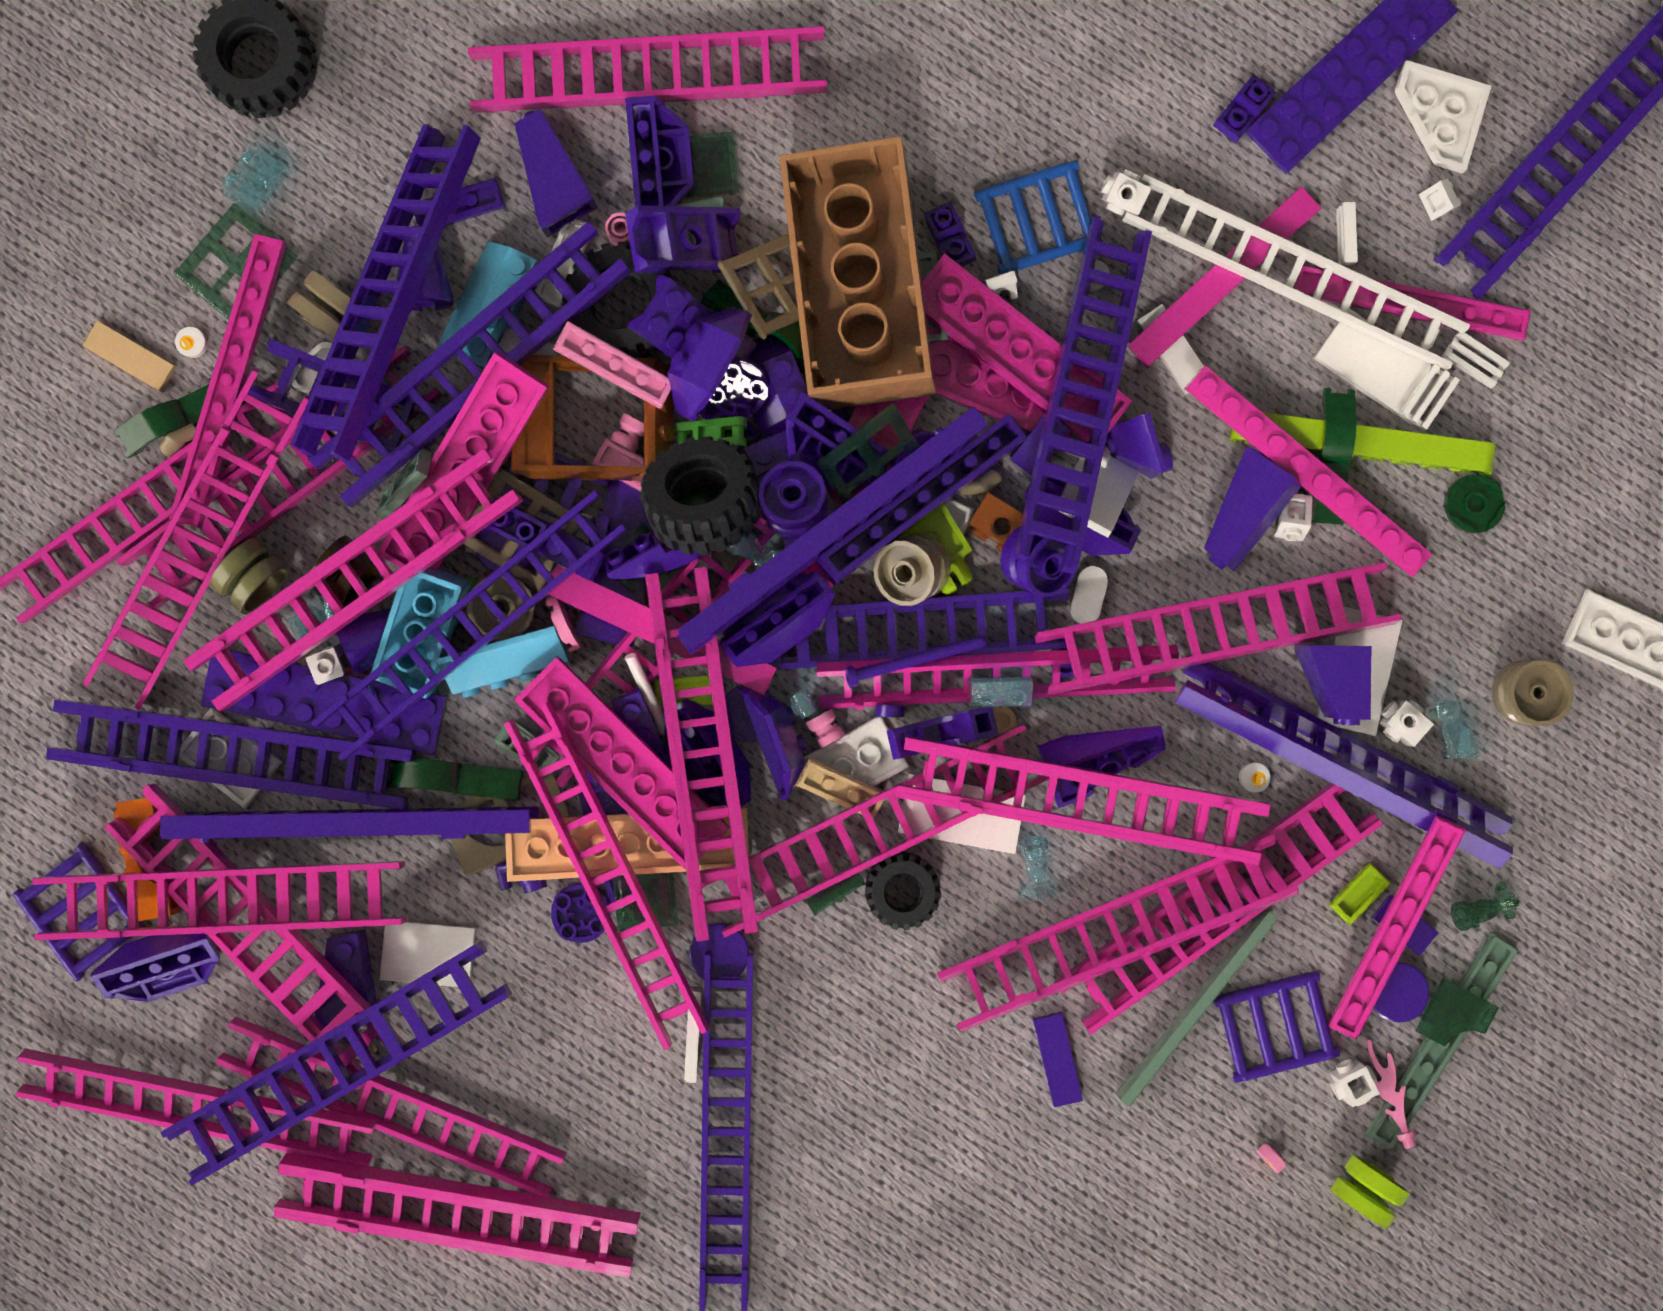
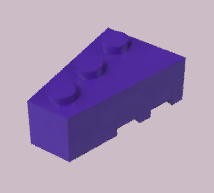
M366 930L335 934L327 938L324 958L370 1006L377 1003ZM320 979L319 990L326 984L322 979ZM334 993L315 1012L314 1017L325 1028L347 1005Z

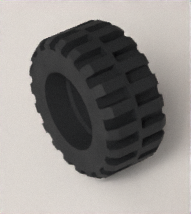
M221 0L222 6L217 9L213 6L207 12L210 14L206 21L201 19L197 26L201 30L200 35H194L193 45L198 50L192 53L193 61L198 66L196 71L200 79L229 109H234L238 114L246 117L251 113L255 118H265V112H268L272 117L282 115L281 108L286 107L290 111L296 107L293 101L298 96L302 100L308 94L305 90L306 84L313 85L315 80L311 69H317V59L312 54L316 52L314 42L309 37L310 34L288 7L285 8L278 0ZM266 33L274 35L279 40V54L274 66L267 73L257 78L242 79L236 77L232 72V57L237 46L245 38L254 34Z
M618 242V246L611 247L610 243L601 244L602 250L594 252L592 248L585 253L587 259L600 274L621 258L631 272L626 277L637 279L647 289L649 304L657 293V277L662 275L673 280L669 270L662 273H635L631 247L627 242ZM574 263L573 268L575 271L572 275L567 274L565 280L578 294L591 281ZM562 295V301L567 304L568 301ZM594 304L571 322L633 358H647L650 356L649 352L654 349L659 350L630 328L613 329L605 326L597 318Z
M702 436L701 440H695L694 437L688 438L682 444L676 442L670 445V449L666 452L662 450L655 457L656 462L651 461L645 470L646 474L642 477L640 484L642 488L640 496L651 530L654 531L655 536L660 542L666 543L667 547L678 551L680 548L684 554L693 555V552H699V555H709V551L717 550L719 553L726 550V546L730 544L736 545L742 540L741 536L743 534L747 536L754 528L753 523L756 524L761 514V504L758 498L759 483L752 460L747 454L743 453V449L735 444L730 446L729 441L720 438L714 441L712 437ZM716 486L725 489L716 499L702 505L689 506L679 503L687 493L700 487Z

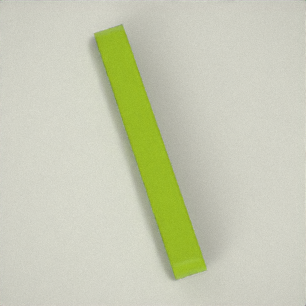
M1262 412L1310 453H1321L1325 420ZM1356 425V439L1352 458L1355 455L1362 456V460L1383 462V459L1391 460L1393 464L1412 466V463L1421 464L1420 467L1441 470L1442 467L1450 468V471L1471 474V471H1475L1482 475H1492L1496 444ZM1231 428L1229 441L1236 443L1237 440L1245 441L1244 444H1250Z

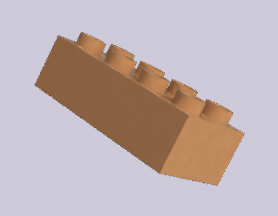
M902 137L779 155L808 396L828 410L936 395L908 166Z

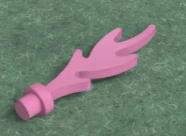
M1369 1039L1367 1041L1369 1055L1373 1066L1381 1077V1081L1375 1082L1380 1093L1379 1096L1395 1106L1394 1111L1385 1109V1113L1395 1120L1402 1132L1397 1134L1398 1141L1403 1142L1405 1149L1417 1146L1414 1139L1416 1134L1414 1130L1408 1131L1404 1114L1406 1087L1402 1085L1398 1092L1395 1091L1396 1070L1392 1055L1389 1052L1386 1053L1388 1065L1386 1068H1383L1375 1056L1372 1040Z

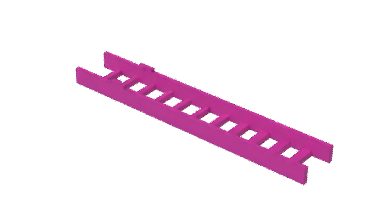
M824 26L468 47V55L471 60L492 59L494 99L470 101V107L474 113L626 105L625 98L656 96L662 102L827 93V80H800L798 43L801 41L824 40ZM791 42L793 82L771 83L769 43ZM739 45L761 47L762 84L741 85ZM731 46L733 85L712 86L710 47ZM702 47L704 87L682 88L680 49ZM672 49L674 89L652 90L650 50ZM642 51L644 90L624 92L622 52ZM612 53L614 92L595 93L594 54ZM581 54L583 94L566 95L564 55ZM551 56L553 96L536 97L534 57ZM505 58H521L523 98H507Z
M404 345L394 352L385 373L393 386L399 382V379L391 369L412 354ZM436 388L424 396L425 400L431 403H435L443 397ZM336 402L333 412L337 409L339 402ZM413 410V413L409 421H411L420 413ZM385 414L381 419L386 426L381 424L373 431L388 438L393 434L396 425ZM298 424L296 425L294 431L292 432V434H291L289 440L287 441V443H286L284 449L291 444V441H292L293 436H294V434H295V432H296V429H297V427H298ZM326 430L322 436L325 443L331 439ZM282 436L279 439H277L276 442L279 443ZM362 442L355 448L353 456L358 460L372 450L374 446ZM267 447L249 461L260 467L266 463L270 454L274 453V450ZM292 447L315 479L297 491L276 463L272 471L291 497L274 508L262 491H260L256 501L266 515L253 525L245 518L239 529L241 534L234 538L223 560L240 544L257 536L348 467L343 461L338 459L335 464L321 473L308 460V455ZM242 467L222 480L232 486L242 481L250 493H252L256 485L250 476L251 472ZM214 487L209 505L217 499L228 516L236 521L241 510L229 494ZM205 516L202 526L203 532L210 541L222 546L225 538L211 519ZM171 520L167 521L116 560L118 564L128 566L144 553L150 559L157 547L156 544L159 543ZM172 532L170 535L171 539L190 563L209 571L217 554L214 553L204 561L189 540ZM157 559L154 564L166 582L183 590L198 580V578L188 573L180 578L170 564L160 559ZM159 594L148 604L159 609L171 599Z
M257 367L253 368L82 683L86 686L89 685L101 662L147 683L134 706L137 710L141 709L206 591L213 573L228 551L300 420L310 398L309 395L305 394L292 417L249 394L248 391L260 371ZM243 401L288 424L279 443L234 420ZM229 427L274 450V453L270 454L265 463L267 464L265 469L219 446L221 441L224 442ZM214 454L260 477L250 495L205 472ZM200 480L245 502L236 521L191 498ZM186 506L231 528L222 546L177 524ZM172 532L217 554L209 571L163 549ZM160 559L202 580L203 582L197 593L193 595L150 574L156 560ZM142 586L188 607L182 620L180 621L137 600L136 597ZM130 611L174 632L169 644L166 646L122 625L128 612ZM117 637L159 657L160 660L154 671L108 650L113 639Z
M1386 562L1038 632L1035 636L1036 643L1065 638L1075 678L1072 681L1050 685L1047 689L1048 694L1052 695L1106 683H1115L1140 676L1395 625L1402 620L1401 614L1377 618L1366 580L1367 576L1381 574L1387 569ZM1352 580L1363 621L1348 624L1337 582ZM1323 585L1334 627L1320 630L1308 588ZM1294 591L1306 633L1291 636L1279 594ZM1266 597L1277 639L1260 642L1249 600ZM1238 603L1249 644L1230 648L1219 606ZM1210 608L1221 650L1201 654L1190 612ZM1181 614L1192 656L1172 660L1161 618ZM1152 620L1163 662L1143 666L1132 624ZM1123 626L1134 668L1113 672L1104 633L1109 632V629ZM1094 632L1104 674L1084 678L1074 636Z
M1020 724L972 748L986 750L995 746L997 752L1007 754L1002 742L1027 729L1024 724ZM950 758L935 766L934 775L941 772L953 794L955 781L948 768L959 764V760ZM970 762L983 791H985L987 779L980 764ZM1006 768L1014 787L996 796L992 793L991 801L1001 803L1015 796L1018 780L1016 770ZM923 772L899 784L915 785V787L924 788L921 782L923 781ZM1037 775L1027 780L1024 791L1049 780V776ZM894 785L749 856L748 864H751L770 904L769 907L755 913L756 921L758 922L979 813L960 810L961 813L941 822L933 805L923 803L934 826L914 835L894 795L897 785ZM888 798L907 837L906 840L888 849L867 808ZM861 811L880 850V853L863 861L860 860L841 821ZM830 825H834L853 865L835 874L816 835V832ZM804 838L824 877V880L808 887L789 848V845ZM777 851L798 892L781 900L762 861L763 858ZM737 878L725 879L732 896H739ZM716 881L701 883L702 888ZM743 919L722 929L724 938L744 929Z
M1272 834L1241 848L1257 851L1275 845L1274 835ZM1214 858L1033 934L996 947L994 950L938 972L937 976L943 982L966 972L982 1014L957 1023L958 1029L963 1032L1298 895L1299 888L1296 884L1272 894L1259 865L1244 863L1260 897V900L1244 906L1225 866L1234 861ZM1214 870L1232 910L1216 918L1197 876ZM1186 882L1204 922L1189 929L1186 928L1169 888ZM1158 893L1175 931L1174 935L1157 941L1140 903V900ZM1129 904L1132 905L1149 944L1130 953L1127 951L1111 914L1112 911ZM1104 915L1121 957L1100 964L1083 923ZM1077 927L1093 968L1072 976L1056 935ZM1049 938L1065 980L1044 987L1028 946ZM1021 949L1037 990L1016 996L1001 957ZM993 961L1010 1002L989 1010L973 969Z
M405 861L33 878V885L66 883L68 931L34 934V941L402 925L407 923V916L383 917L381 870L405 867ZM367 870L369 918H353L351 871ZM321 872H336L338 919L322 920ZM291 873H306L308 916L306 921H292ZM276 874L277 922H260L259 875ZM247 875L248 923L229 924L227 876ZM217 877L219 924L199 925L197 878ZM187 878L188 926H169L167 879ZM157 879L158 927L139 928L137 880ZM126 881L128 928L109 929L107 884L109 882ZM95 882L97 890V930H78L77 883Z

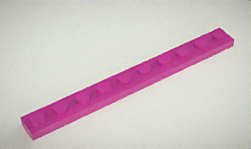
M259 234L254 235L169 520L175 514L246 383L287 246L282 240ZM230 427L228 428L229 433L224 442L221 441L219 445L225 449L232 429ZM214 454L205 472L217 478L223 457ZM200 480L191 498L209 506L214 486ZM186 506L178 522L202 529L205 515Z
M1206 365L1202 366L1184 388L1270 461L1295 477L1305 490L1409 576L1413 577L1433 555Z

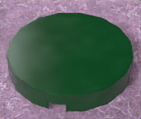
M1482 474L1467 475L1456 480L1448 488L1444 498V509L1448 520L1457 529L1466 533H1482L1494 528L1502 519L1505 511L1503 491L1492 478Z

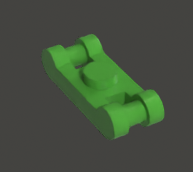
M735 416L673 424L678 444L686 442L688 436L692 434V438L694 437L695 440H701L702 436L712 437L714 441L720 438L729 441L730 446L735 444L743 450L747 447V439L744 437V430L747 429V419L745 417ZM725 430H732V437L725 438Z

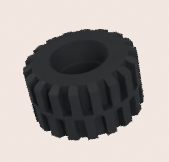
M903 851L902 853H897L877 863L875 866L873 865L866 878L865 894L871 913L879 919V922L891 926L892 929L903 928L904 930H910V927L914 926L918 928L923 925L922 923L925 920L929 921L933 917L932 913L934 910L937 911L939 898L941 899L939 879L931 865L917 854L913 855ZM899 873H908L914 876L920 884L921 891L918 900L906 908L893 906L885 895L886 883L892 876Z

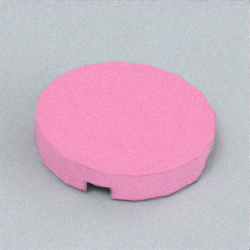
M552 596L547 597L546 605L548 607L553 605L554 611L550 612L551 619L562 642L568 644L567 650L573 652L582 648L580 638L575 633L576 628L563 601Z

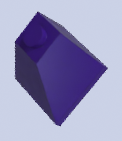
M1150 412L1114 425L1108 432L1105 445L1110 453H1113L1115 459L1138 470L1139 473L1150 479L1156 478L1167 471Z

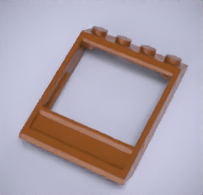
M533 355L521 365L522 368L548 384L549 388L512 448V472L531 479L641 481L651 461L656 462L655 457L662 450L668 451L670 449L669 446L673 444L675 436L673 429L674 402L672 391L670 390L660 409L644 400V467L555 465V371H592L565 356ZM635 358L668 377L667 372L671 366L654 358Z

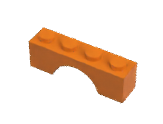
M147 798L115 803L114 820L122 817L137 832L136 829L150 815H154L158 809ZM160 825L144 840L147 844L152 835L160 829ZM119 844L120 853L125 859L126 868L124 873L146 872ZM137 880L138 921L158 918L157 882L155 880ZM168 894V916L180 913L179 905Z

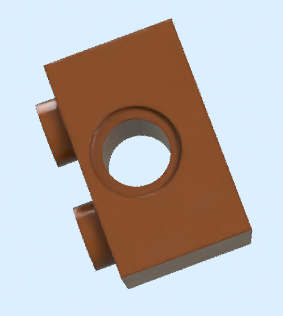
M987 493L968 523V526L972 528L970 533L984 542L987 538L998 544L996 549L1002 553V547L1008 536L1017 527L1021 526L1023 513L992 494ZM1003 519L1008 523L1009 531L1007 534L1000 535L995 532L993 527L995 520Z

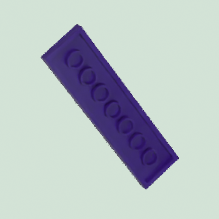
M1383 0L1252 124L1245 133L1287 174L1459 10L1449 0Z
M229 650L247 676L259 668L251 654ZM216 657L209 661L200 705L214 709L216 707L211 701L235 685ZM292 663L230 708L223 711L359 739L358 735L338 711L318 727H314L311 722L364 678L344 674L341 677L317 685L308 666ZM374 681L369 685L390 713L406 701L405 697L395 687L378 681ZM362 692L346 704L347 708L366 731L383 719ZM433 693L426 699H419L370 739L369 742L414 749L416 752L436 755L448 696Z

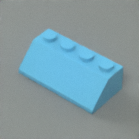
M488 241L437 348L539 262L509 246ZM525 297L510 308L517 317L526 301ZM499 317L486 330L499 344L506 329L511 328L502 317ZM479 335L462 349L474 364L482 370L485 369L494 354Z
M427 568L396 591L371 673L466 596L472 581L444 571ZM456 615L440 627L451 643L459 622ZM431 634L415 648L435 673L439 674L441 670L437 659L448 656V653L434 635ZM409 654L392 666L413 693L430 681ZM385 673L376 679V681L397 688ZM438 685L435 686L432 690H430L422 698L426 699L431 694L435 693Z
M555 626L484 646L446 677L445 680L452 694H462V698H467L480 694L479 688L490 685L491 690H496L509 686L508 680L519 677L520 682L535 679L537 677L536 672L544 670L557 656L566 664L572 662L567 650V644L562 642ZM450 655L437 659L441 671L454 661Z

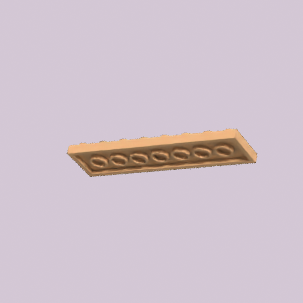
M744 807L741 808L747 857H749L747 808ZM629 814L606 815L635 874L686 872ZM571 816L562 818L565 824H567L582 816ZM729 817L722 818L729 825ZM532 818L531 833L505 834L507 882L579 878L550 818ZM596 819L569 831L579 852L606 840ZM730 829L723 836L731 835ZM610 847L583 859L591 877H596L619 866ZM733 847L707 851L698 860L699 870L726 867L734 864Z

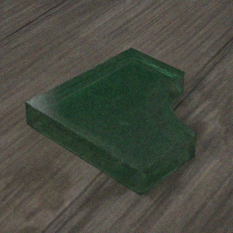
M1442 978L1415 1031L1445 1047L1453 1037L1462 1032L1476 1031L1486 1034L1499 1007Z

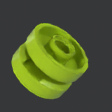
M1352 1153L1345 1164V1169L1357 1181L1353 1182L1344 1176H1337L1330 1190L1359 1213L1388 1230L1396 1216L1394 1211L1388 1207L1389 1204L1383 1199L1395 1206L1403 1207L1411 1193L1397 1183L1390 1174Z

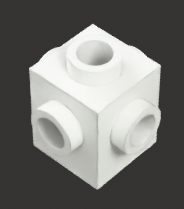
M1125 169L1123 174L1114 172L1113 176L1109 175L1101 188V192L1104 193L1101 200L1108 203L1106 209L1122 216L1124 211L1138 216L1152 188L1139 182L1141 176ZM1125 188L1126 194L1122 197L1121 192Z
M1407 700L1390 702L1382 711L1383 718L1379 721V724L1385 728L1383 733L1395 743L1400 741L1403 745L1415 747L1434 725L1423 715L1424 709L1413 700L1409 702Z
M1348 1059L1336 1065V1070L1330 1072L1334 1081L1330 1086L1338 1100L1343 1099L1352 1107L1363 1105L1369 1102L1371 1098L1380 1094L1375 1085L1377 1079L1369 1065L1365 1066L1358 1060ZM1354 1080L1352 1084L1348 1085V1082Z

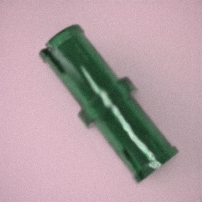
M856 873L819 891L810 898L805 899L814 916H816L835 902L841 903L844 901L843 897L864 886L865 883L860 874Z

